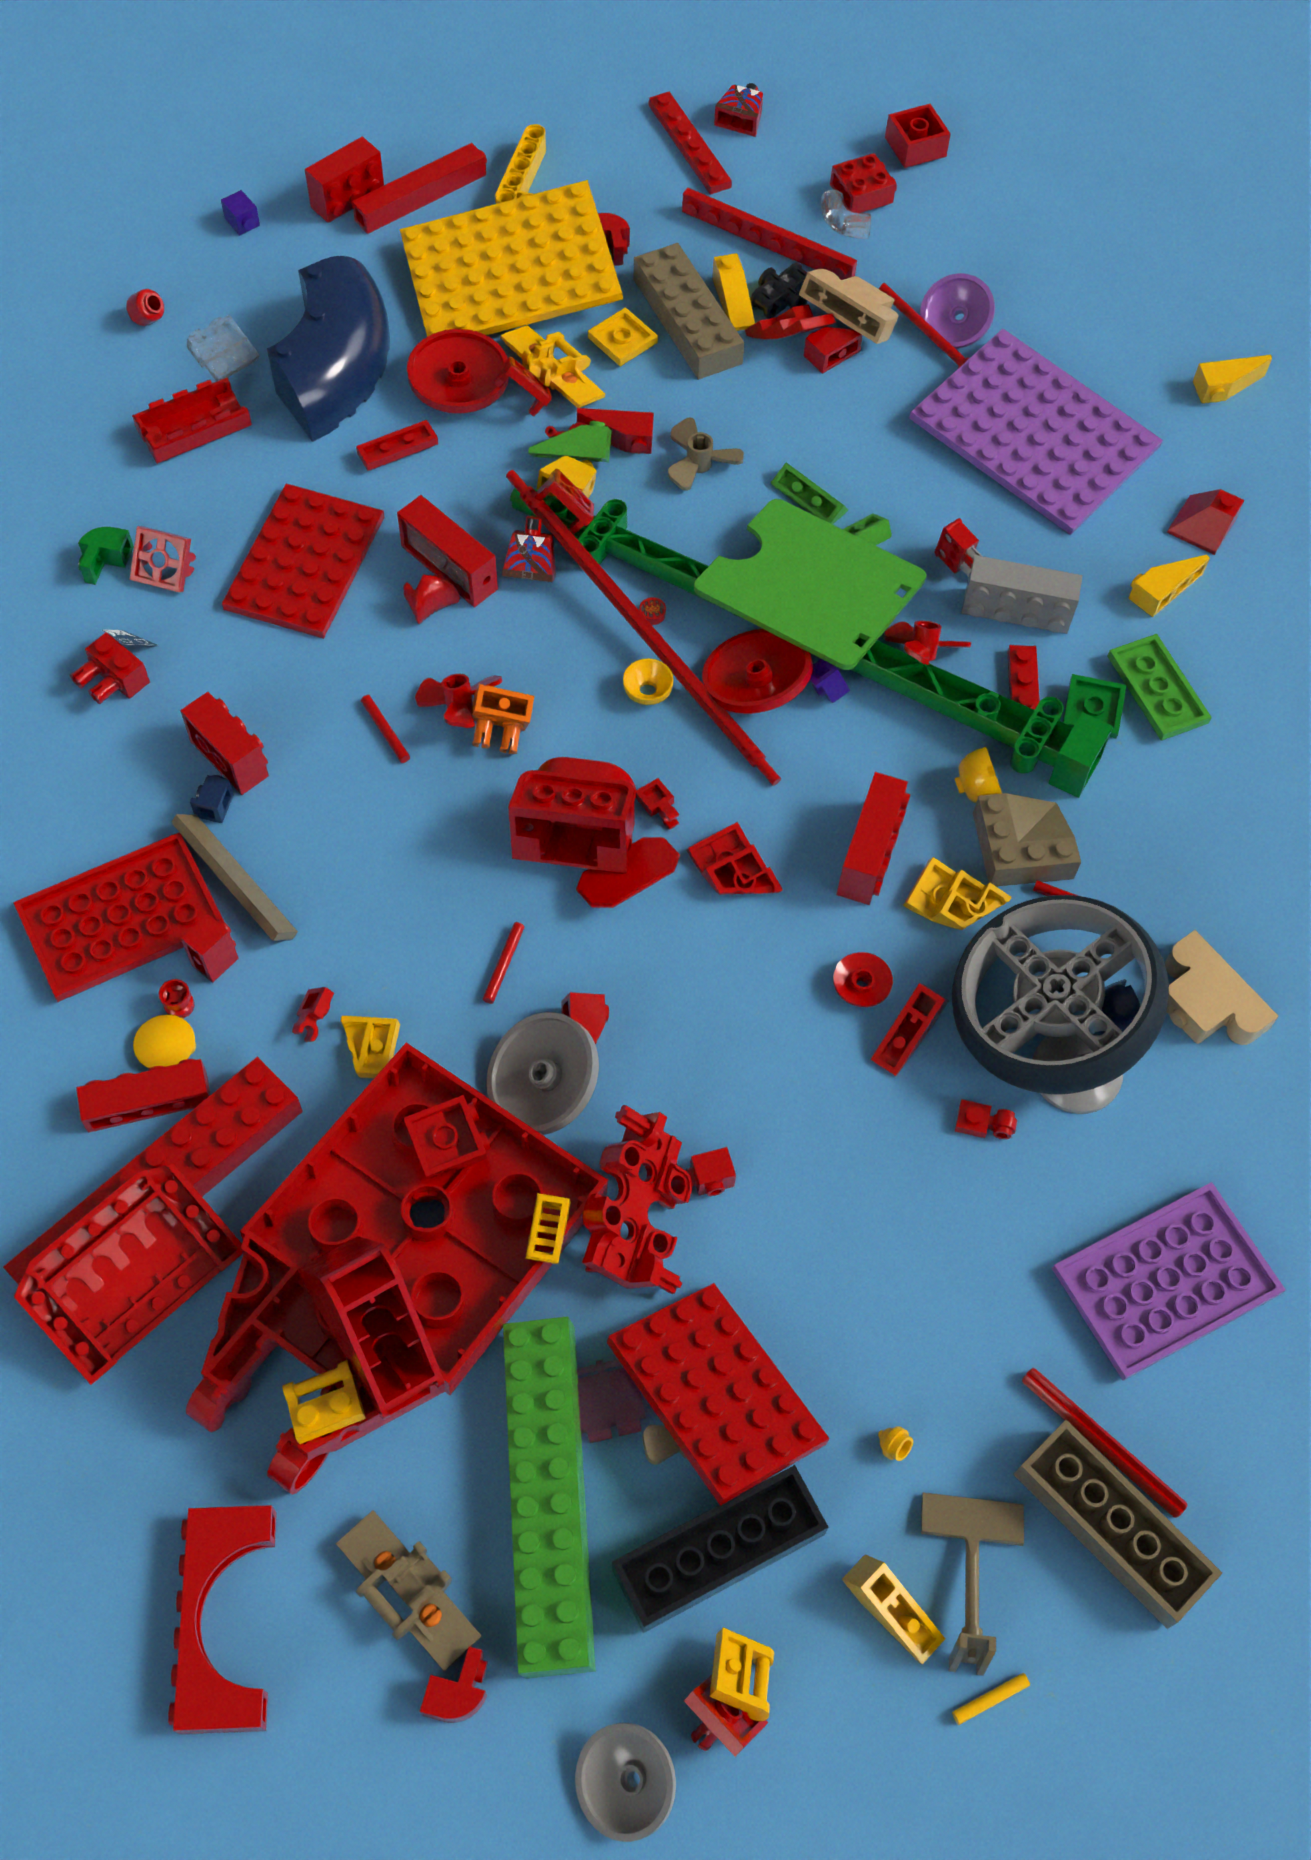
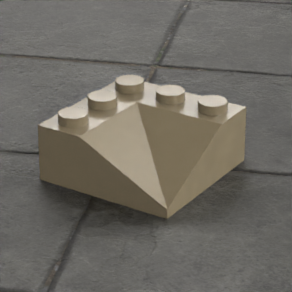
M1009 793L978 796L973 817L988 883L990 882L998 887L1036 883V880L1049 882L1075 878L1081 864L1075 836L1057 803Z

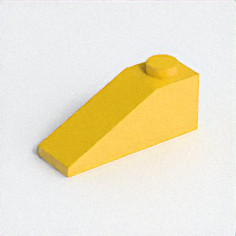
M735 253L714 257L712 280L723 311L737 331L745 330L755 324L739 256Z
M1263 355L1199 363L1193 378V384L1201 403L1226 401L1265 376L1272 356Z
M1208 555L1193 557L1152 567L1145 574H1138L1130 585L1132 590L1128 599L1151 617H1154L1203 575L1210 557Z
M864 1555L842 1578L843 1582L860 1603L920 1664L923 1665L945 1640V1637L884 1562Z

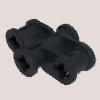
M798 262L793 263L781 272L779 276L772 267L766 269L759 278L758 285L760 287L750 297L751 306L758 307L764 312V316L770 319L774 318L787 306L791 309L792 307L806 305L808 300L801 297L799 293L807 272L802 269V265Z

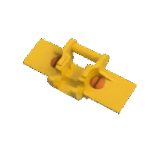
M525 325L501 335L500 339L522 358V365L545 386L559 391L575 407L580 408L605 398V393L581 372L588 368L591 359L587 355H582L564 339V335L561 332L548 334L545 340L532 328ZM558 347L567 356L558 360L555 359L553 356L555 348Z

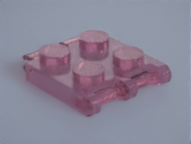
M618 1359L604 1363L603 1360H598L595 1365L577 1369V1375L595 1371L599 1373L579 1378L577 1384L581 1434H588L590 1443L612 1438L610 1428L612 1426H617L619 1436L642 1431L640 1420L646 1419L640 1390L625 1368L605 1372V1369L622 1365Z

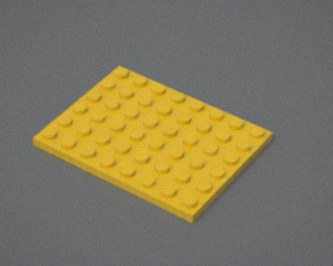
M588 180L400 229L427 337L449 329H467L490 335L623 300L621 287Z

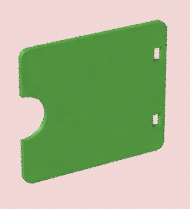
M773 499L747 525V531L751 532L759 540L761 545L760 551L755 556L742 560L729 559L719 555L695 580L694 591L706 600L843 670H850L858 664L922 587L926 580V572L922 568L784 500ZM900 588L907 591L903 597L896 594ZM859 637L867 640L862 647L855 644Z

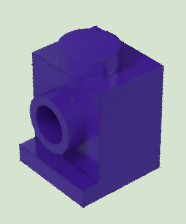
M823 659L813 664L810 681L820 697L825 695L831 703H834L850 691L839 670L833 664Z

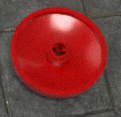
M467 329L444 330L426 337L414 347L407 362L408 382L416 397L433 409L447 413L474 412L491 405L504 393L509 377L499 388L494 384V379L503 369L504 363L508 358L502 347L485 334Z
M755 629L735 635L720 644L707 658L702 671V680L710 696L723 709L743 714L760 713L780 707L799 695L811 678L813 663L809 652L765 629Z

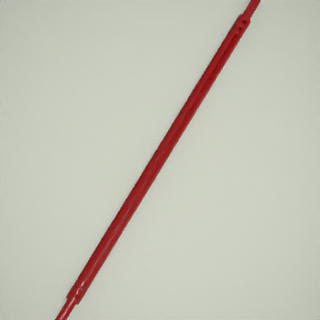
M510 470L506 474V478L520 493L519 497L536 517L542 518V524L657 657L670 668L676 679L752 767H757L773 786L781 781V777L765 760L766 756L730 714L714 701L704 684L543 499L539 501L535 497L536 491L533 487L527 486L514 470Z

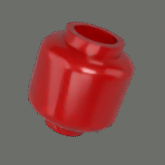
M142 289L128 298L126 310L133 322L146 326L162 318L164 303L160 295L154 290Z

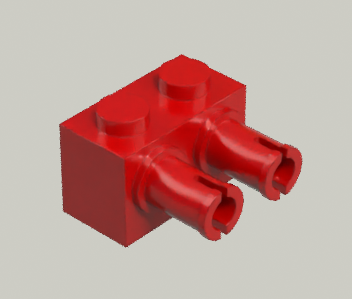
M107 632L85 648L88 661L70 674L72 681L81 689L98 674L104 677L102 681L88 690L90 696L98 704L103 703L105 699L117 690L130 699L150 683L144 663Z

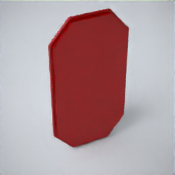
M643 837L632 843L631 849L627 852V873L587 869L582 872L576 891L590 907L614 908L675 871L680 854L663 837Z

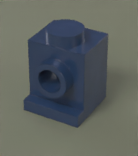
M207 775L204 784L200 785L197 789L196 798H191L190 801L194 815H197L200 819L223 823L234 796L230 781L219 775Z

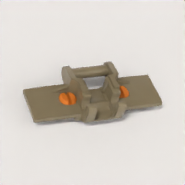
M374 1510L336 1543L366 1579L356 1589L359 1597L364 1596L393 1630L392 1636L396 1640H399L410 1631L444 1672L468 1650L469 1646L471 1647L482 1637L444 1593L452 1581L449 1574L445 1570L440 1572L427 1557V1549L420 1541L409 1552ZM384 1581L388 1582L412 1610V1614L405 1620L401 1618L378 1591L377 1588Z

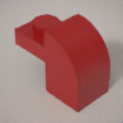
M598 213L608 248L611 249L614 266L623 265L624 255L628 254L627 247L630 245V227L626 220L618 215Z
M468 1647L458 1682L430 1675L419 1711L422 1716L447 1723L464 1721L478 1712L487 1697L485 1690L475 1688L476 1682H483L487 1670L488 1661L483 1660V1650Z

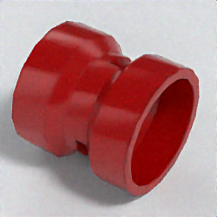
M172 979L160 987L159 999L167 1015H175L184 1019L193 1012L195 1007L194 999L185 982Z

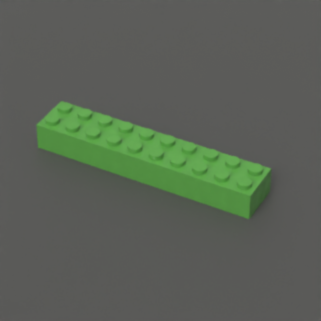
M568 1316L503 1324L518 1674L527 1679L596 1672L575 1327Z

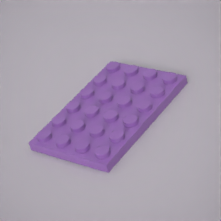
M1212 1182L1054 1264L1052 1267L1055 1275L1123 1381L1281 1295L1286 1290Z

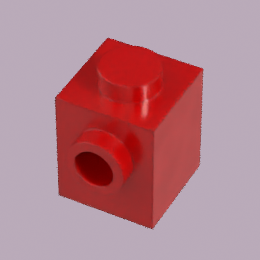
M727 1147L691 1156L690 1168H686V1172L689 1173L692 1179V1185L696 1186L698 1196L704 1194L716 1196L723 1193L725 1189L735 1186L736 1173Z

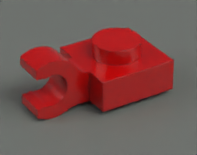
M659 778L636 790V800L651 817L659 813L663 823L669 830L679 825L676 819L679 813L671 806L674 804V796Z
M326 987L308 989L296 1014L300 1018L292 1028V1033L302 1034L304 1028H306L305 1042L316 1040L318 1036L316 1021L323 1019L330 1009V1002L334 995L331 990Z

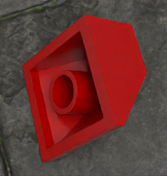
M1222 489L1190 495L1167 533L1215 555L1236 521L1245 500Z

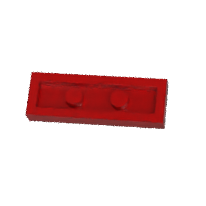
M424 420L356 446L358 456L367 471L438 445V437L429 422Z
M1009 645L1007 654L1010 699L1035 710L1040 702L1037 647Z

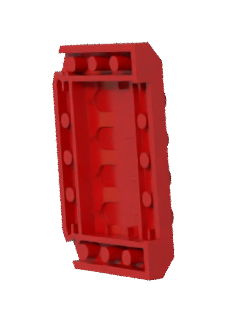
M174 1164L135 1173L30 1260L13 1297L88 1383L92 1385L112 1368L123 1355L206 1283L243 1254L241 1250L242 1243Z

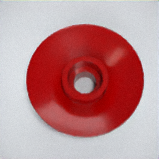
M857 952L847 955L840 960L834 970L833 984L838 995L847 1003L857 1007H872L883 1002L890 994L893 986V975L889 966L880 957L871 953ZM857 982H865L867 986L861 987L857 985Z

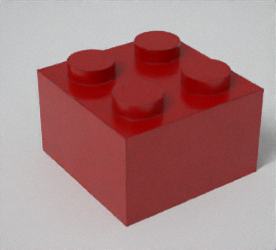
M931 103L888 114L885 139L904 168L947 156L951 133Z

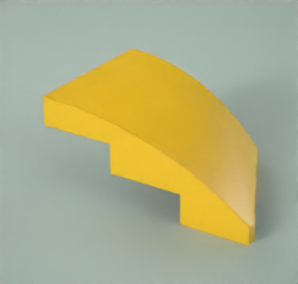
M932 857L926 863L903 906L933 922L963 930L1009 902L1012 897L989 882L984 885L963 870L956 873Z

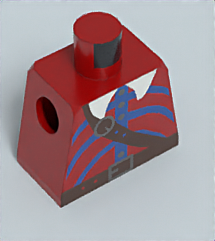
M753 83L747 84L746 87L732 85L715 106L714 126L756 137L762 114L763 93Z
M527 516L525 531L515 530L512 533L502 576L547 582L555 580L556 566L553 535L541 533L542 518Z

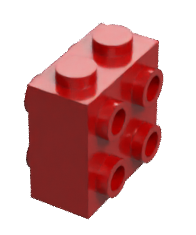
M875 153L832 166L830 186L851 216L893 203L894 194L897 190L896 181L890 176L884 163L880 162Z

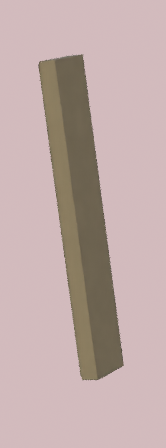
M176 814L171 821L173 826L272 941L293 939L298 931L197 815Z

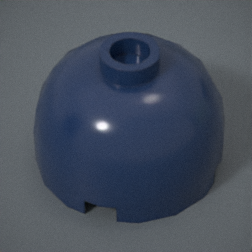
M1125 979L1105 987V999L1101 1010L1122 1032L1130 1025L1141 1007L1132 986L1125 987L1127 982Z

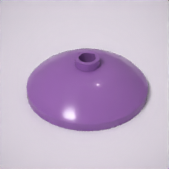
M964 273L948 275L934 283L925 294L920 308V316L954 348L967 347L981 339L989 330L995 315V302L989 287L976 276ZM958 314H964L961 320L956 319Z

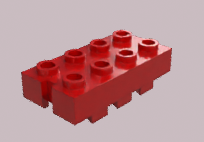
M228 378L214 383L211 380H207L197 384V390L189 393L187 389L172 394V400L164 402L162 398L148 404L149 409L132 415L136 430L144 443H147L148 449L157 464L252 425L248 409L245 406L241 407Z

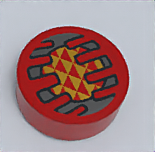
M650 597L641 602L639 611L651 625L659 624L665 619L666 605L661 599Z

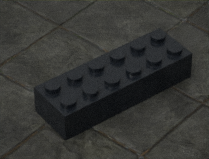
M793 1465L721 1506L718 1505L612 1561V1571L642 1632L645 1633L826 1534L829 1527L799 1471Z

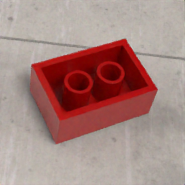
M363 136L305 168L310 206L328 223L352 210L353 200L384 186L381 153Z
M206 692L180 710L190 742L225 779L230 781V784L241 795L269 777L266 767L268 761L262 753L264 746L261 740L255 734L250 735L246 731V726L238 716L233 717L229 713V709L222 699H215L209 692Z

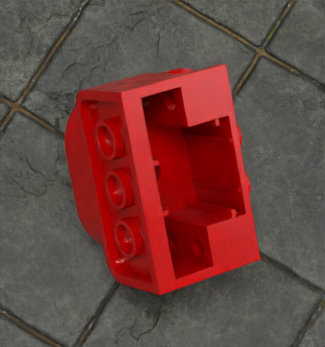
M572 757L552 758L544 762L538 770H530L521 774L508 806L512 859L627 873V852L631 849L632 832L635 825L634 801L636 798V787L632 778L626 771L615 764Z

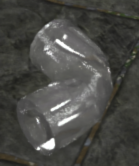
M828 190L821 195V212L824 221L833 231L847 237L869 239L871 230L870 213H856L846 209L844 206V196L838 190Z

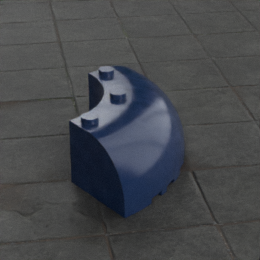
M348 256L325 258L298 270L305 307L304 315L288 336L267 348L276 394L312 442L338 428L339 422L347 416L352 417L356 413V408L363 401L366 402L375 390V384L379 377L382 378L385 371L387 355L390 349L388 316L380 291L365 266L360 261Z

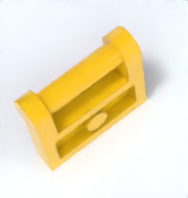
M348 1360L338 1363V1367L302 1382L294 1384L292 1381L282 1385L295 1437L299 1444L366 1419L353 1369ZM343 1380L344 1387L304 1403L300 1402L299 1397Z
M723 1627L716 1634L709 1697L747 1712L752 1720H767L770 1712L767 1693L769 1669L774 1663L773 1649ZM752 1659L756 1665L753 1695L749 1694Z

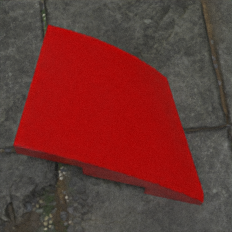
M807 304L792 307L778 317L760 320L745 329L747 336L764 340L779 339L835 324L836 321L833 313L813 317L810 306Z
M738 822L686 850L702 876L719 895L779 893L783 891L770 867H766L754 844L750 845Z

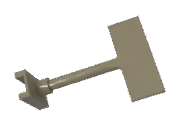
M923 1492L921 1534L960 1538L966 1542L965 1627L962 1628V1633L959 1634L949 1656V1672H956L960 1662L976 1664V1675L984 1676L996 1652V1637L984 1636L983 1630L979 1628V1542L985 1541L1023 1546L1024 1504Z

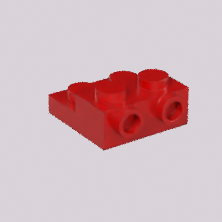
M464 1095L403 1118L426 1179L454 1168L459 1170L487 1159L486 1150L491 1149L484 1131L478 1132L474 1122L479 1120L474 1103H467Z

